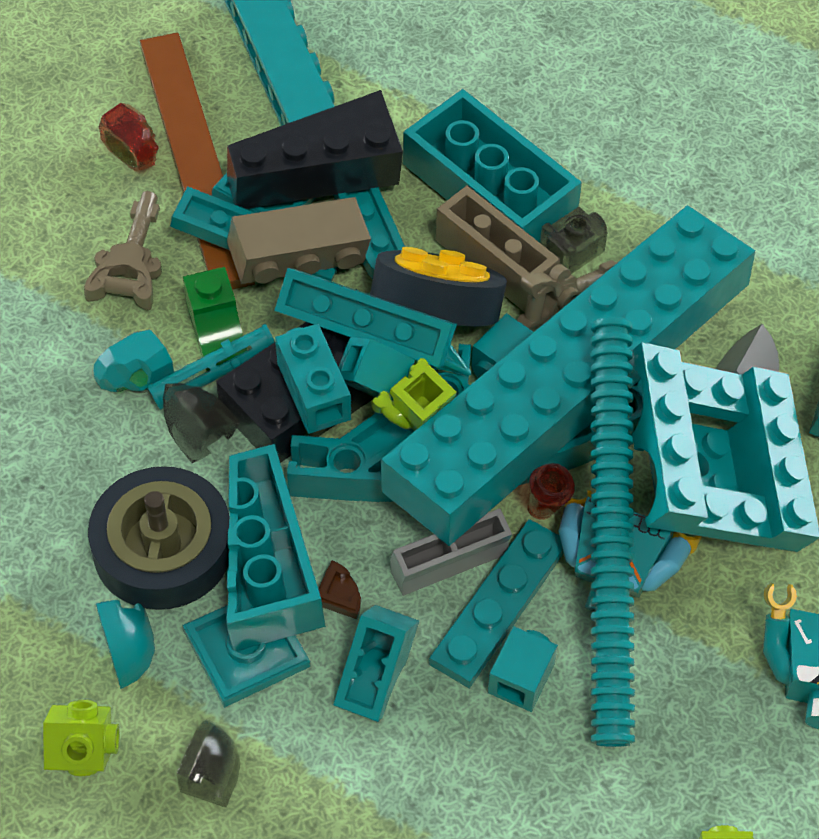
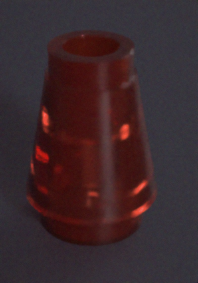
M555 463L546 464L538 467L531 474L529 480L528 512L532 517L539 520L548 519L573 497L575 491L574 480L571 473L564 466Z

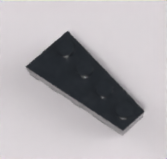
M382 91L370 93L227 145V181L234 205L250 209L399 185L403 150Z

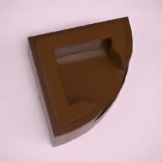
M331 560L318 588L322 607L358 620L361 609V596L358 586L350 576L347 568Z

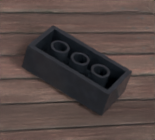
M305 322L299 327L305 328L314 324ZM320 327L339 367L350 337ZM276 342L216 381L220 411L256 449L275 444L280 463L291 456L292 435L319 437L334 427L331 426L308 434L277 364ZM347 385L351 394V414L375 398Z

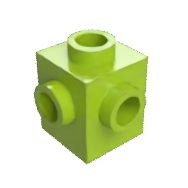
M77 700L70 702L68 705H52L43 722L44 770H64L73 776H90L98 771L104 772L110 755L118 753L120 740L119 724H111V707L98 706L96 702L90 700Z

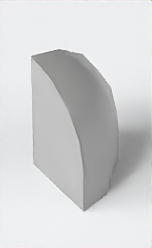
M764 325L757 326L737 341L725 354L716 369L741 375L753 366L779 372L778 351L772 336Z

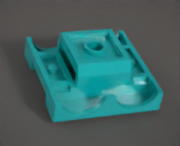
M643 342L632 350L633 359L628 361V363L633 365V368L641 378L644 399L641 417L632 436L634 450H645L648 452L655 493L652 509L645 518L646 527L798 552L819 539V526L789 374L753 366L741 375L681 362L680 350ZM690 413L738 423L729 430L692 424Z

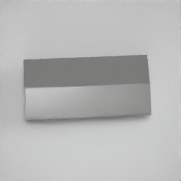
M499 508L487 513L450 546L433 534L393 550L390 557L391 574L404 596L502 557L508 549V541L512 536V532Z

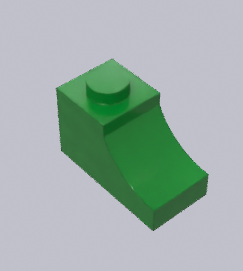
M221 267L183 276L186 305L202 357L221 348V342L229 339L232 342L242 337L243 333L237 312L236 300L226 268ZM244 348L236 352L235 354L217 362L216 365H220L230 360L231 358L247 351V348Z

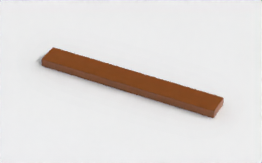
M179 33L140 40L141 51L183 193L188 186L212 196V189L223 177ZM197 238L207 271L225 267L232 290L255 285V282L241 284L230 250Z

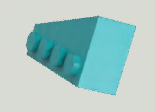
M275 444L230 455L229 570H227L228 609L226 624L232 649L239 651L260 645L261 643H268L326 627L321 596Z

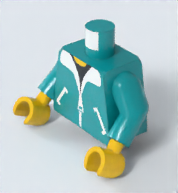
M770 583L764 590V599L771 606V614L766 615L763 654L776 680L785 684L786 698L807 703L805 723L819 729V614L790 609L788 616H786V609L792 607L796 602V590L793 585L788 584L787 599L783 603L777 604L773 599L774 583Z

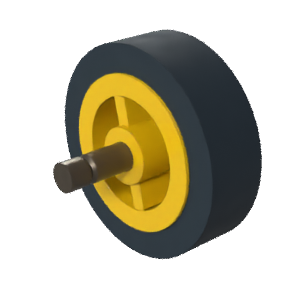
M402 247V250L385 251L377 255L370 295L455 323L458 326H487L499 321L507 280L500 273L484 265L466 261L465 255L460 252L440 250L439 254H434L418 248Z

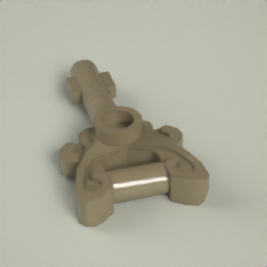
M144 191L140 201L133 202L130 217L134 220L127 242L113 245L110 248V252L101 250L96 253L94 259L97 268L94 269L84 285L86 301H96L104 298L106 293L134 297V301L139 307L151 310L153 304L152 279L158 278L161 275L162 265L158 258H152L151 251L143 247L150 222H156L160 211L159 204H156L158 197L155 193ZM122 275V276L125 277V278L112 277V276Z
M610 260L602 263L596 271L578 278L571 275V271L562 264L554 266L549 275L544 273L525 275L521 279L520 284L528 293L526 310L524 314L519 316L517 321L535 332L619 261L614 262Z

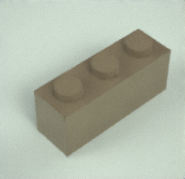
M465 186L437 208L436 241L447 250L464 254L466 261L484 265L503 275L507 280L504 296L525 312L528 293L521 287V279L530 273L549 275L551 269L559 264L560 259L469 186Z
M355 197L234 216L231 219L227 243L240 282L245 284L251 282L268 283L276 278L285 277L287 268H293L308 274H314L318 270L335 267L341 269L352 268L360 263H364L371 238Z

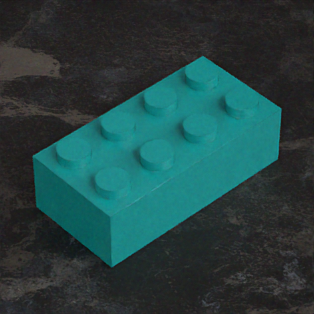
M461 89L403 131V165L446 200H449L465 186H469L539 243L578 214L582 182L464 89Z

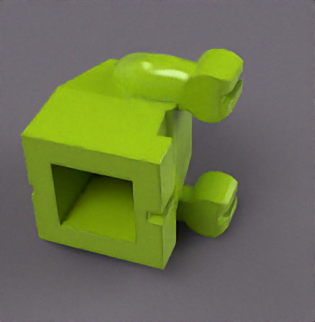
M420 358L416 361V364L410 367L408 378L405 376L390 389V395L386 391L379 393L378 398L372 399L371 405L376 413H383L393 424L403 429L412 428L416 431L452 401L457 392L429 365L427 360Z

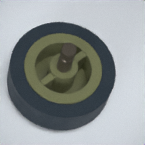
M176 467L145 468L117 480L104 491L96 502L88 525V538L94 565L103 584L111 593L124 602L134 606L139 603L143 608L155 610L181 607L206 595L223 578L229 566L228 529L230 516L222 495L205 478L191 471Z

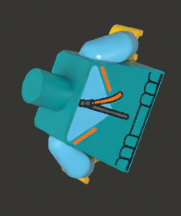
M569 487L565 490L564 511L559 527V536L565 560L570 566L575 568L576 577L593 583L596 581V577L591 576V568L595 567L596 563L591 561V553L596 552V548L591 546V539L596 537V533L591 531V524L596 522V519L591 517V509L596 507V504L591 502L592 491L587 490L586 498L576 500L572 498V488ZM634 512V516L629 519V522L634 524V531L629 533V537L634 539V546L629 548V552L634 553V561L629 563V567L634 568V576L629 577V581L634 583V591L629 592V595L639 598L643 591H655L680 570L688 555L694 553L702 536L689 537L684 533L646 527L645 518L647 516ZM590 589L585 608L595 612L596 607L591 605V598L596 596V592Z

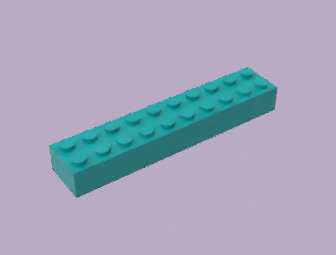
M685 206L381 459L382 492L450 546L596 419L591 416V408L596 406L595 403L591 402V394L596 391L591 388V379L595 377L591 373V365L595 363L591 359V351L595 349L591 345V337L595 335L591 331V323L602 317H621L632 322V331L628 333L633 339V344L628 347L630 350H633L641 342L676 349L749 285L756 250L690 206ZM633 368V373L628 375V377L633 379L634 386L641 378Z

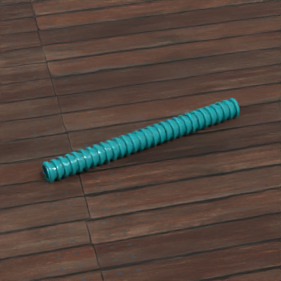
M602 317L591 323V331L595 333L591 337V345L595 347L591 351V359L595 361L591 365V373L595 375L591 379V388L596 390L591 394V402L596 404V406L591 408V416L596 418V420L591 422V430L596 432L591 437V444L596 447V449L591 451V459L596 461L595 464L591 465V473L596 475V478L591 480V488L596 490V493L591 494V502L596 504V507L591 509V517L596 519V522L591 524V531L596 533V537L591 539V546L596 548V552L591 553V561L596 563V566L591 568V576L596 577V581L591 583V590L596 592V596L591 598V605L596 607V611L591 613V620L596 622V626L591 628V635L596 637V642L591 643V650L596 652V657L591 658V665L596 667V672L591 674V681L596 682V687L591 689V696L596 697V703L591 704V711L596 713V718L591 720V726L596 728V734L591 735V742L596 743L597 746L624 747L635 743V736L630 734V728L635 727V720L630 719V713L635 712V705L630 703V698L635 696V690L630 688V682L635 681V675L630 673V667L635 665L634 658L630 657V652L634 651V643L630 642V637L634 636V628L629 627V622L634 621V613L629 612V607L634 606V598L629 596V592L634 591V583L629 581V577L634 576V568L629 567V563L634 561V553L629 552V548L634 546V539L629 537V533L634 531V524L629 522V519L634 516L633 509L629 507V504L634 502L633 494L629 493V489L633 488V480L629 478V475L633 473V465L629 464V461L633 459V451L628 448V446L633 444V436L628 434V432L633 430V422L628 420V418L633 416V408L628 405L633 401V393L628 391V389L633 387V379L628 377V375L633 373V365L628 363V361L633 359V352L628 349L633 344V339L628 334L632 331V322L621 317Z

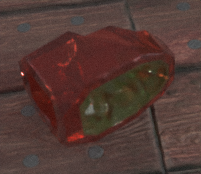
M119 103L102 115L99 124L100 138L111 153L135 171L147 169L155 165L159 147L155 142V134L152 127L147 124L142 113L131 105Z

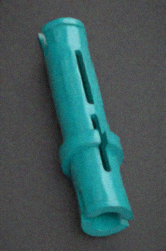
M265 323L262 327L232 342L229 339L221 342V348L185 365L183 368L153 384H148V389L157 406L162 410L172 402L223 377L273 344L275 340ZM248 346H251V349L231 358L230 360L220 365H216L217 362L235 354L236 352ZM206 368H210L209 371L195 377L194 379L178 387H175V384L195 375L196 373Z

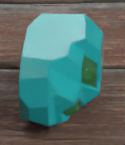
M151 330L134 332L108 347L94 364L95 381L101 389L110 392H122L127 389L143 391L148 388V384H153L174 372L173 361L166 347Z

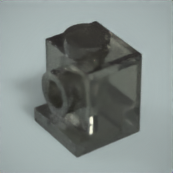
M577 207L552 225L549 222L543 225L540 243L560 259L559 264L565 266L573 274L605 252L608 234L607 226L598 213L591 212L587 214L582 208Z

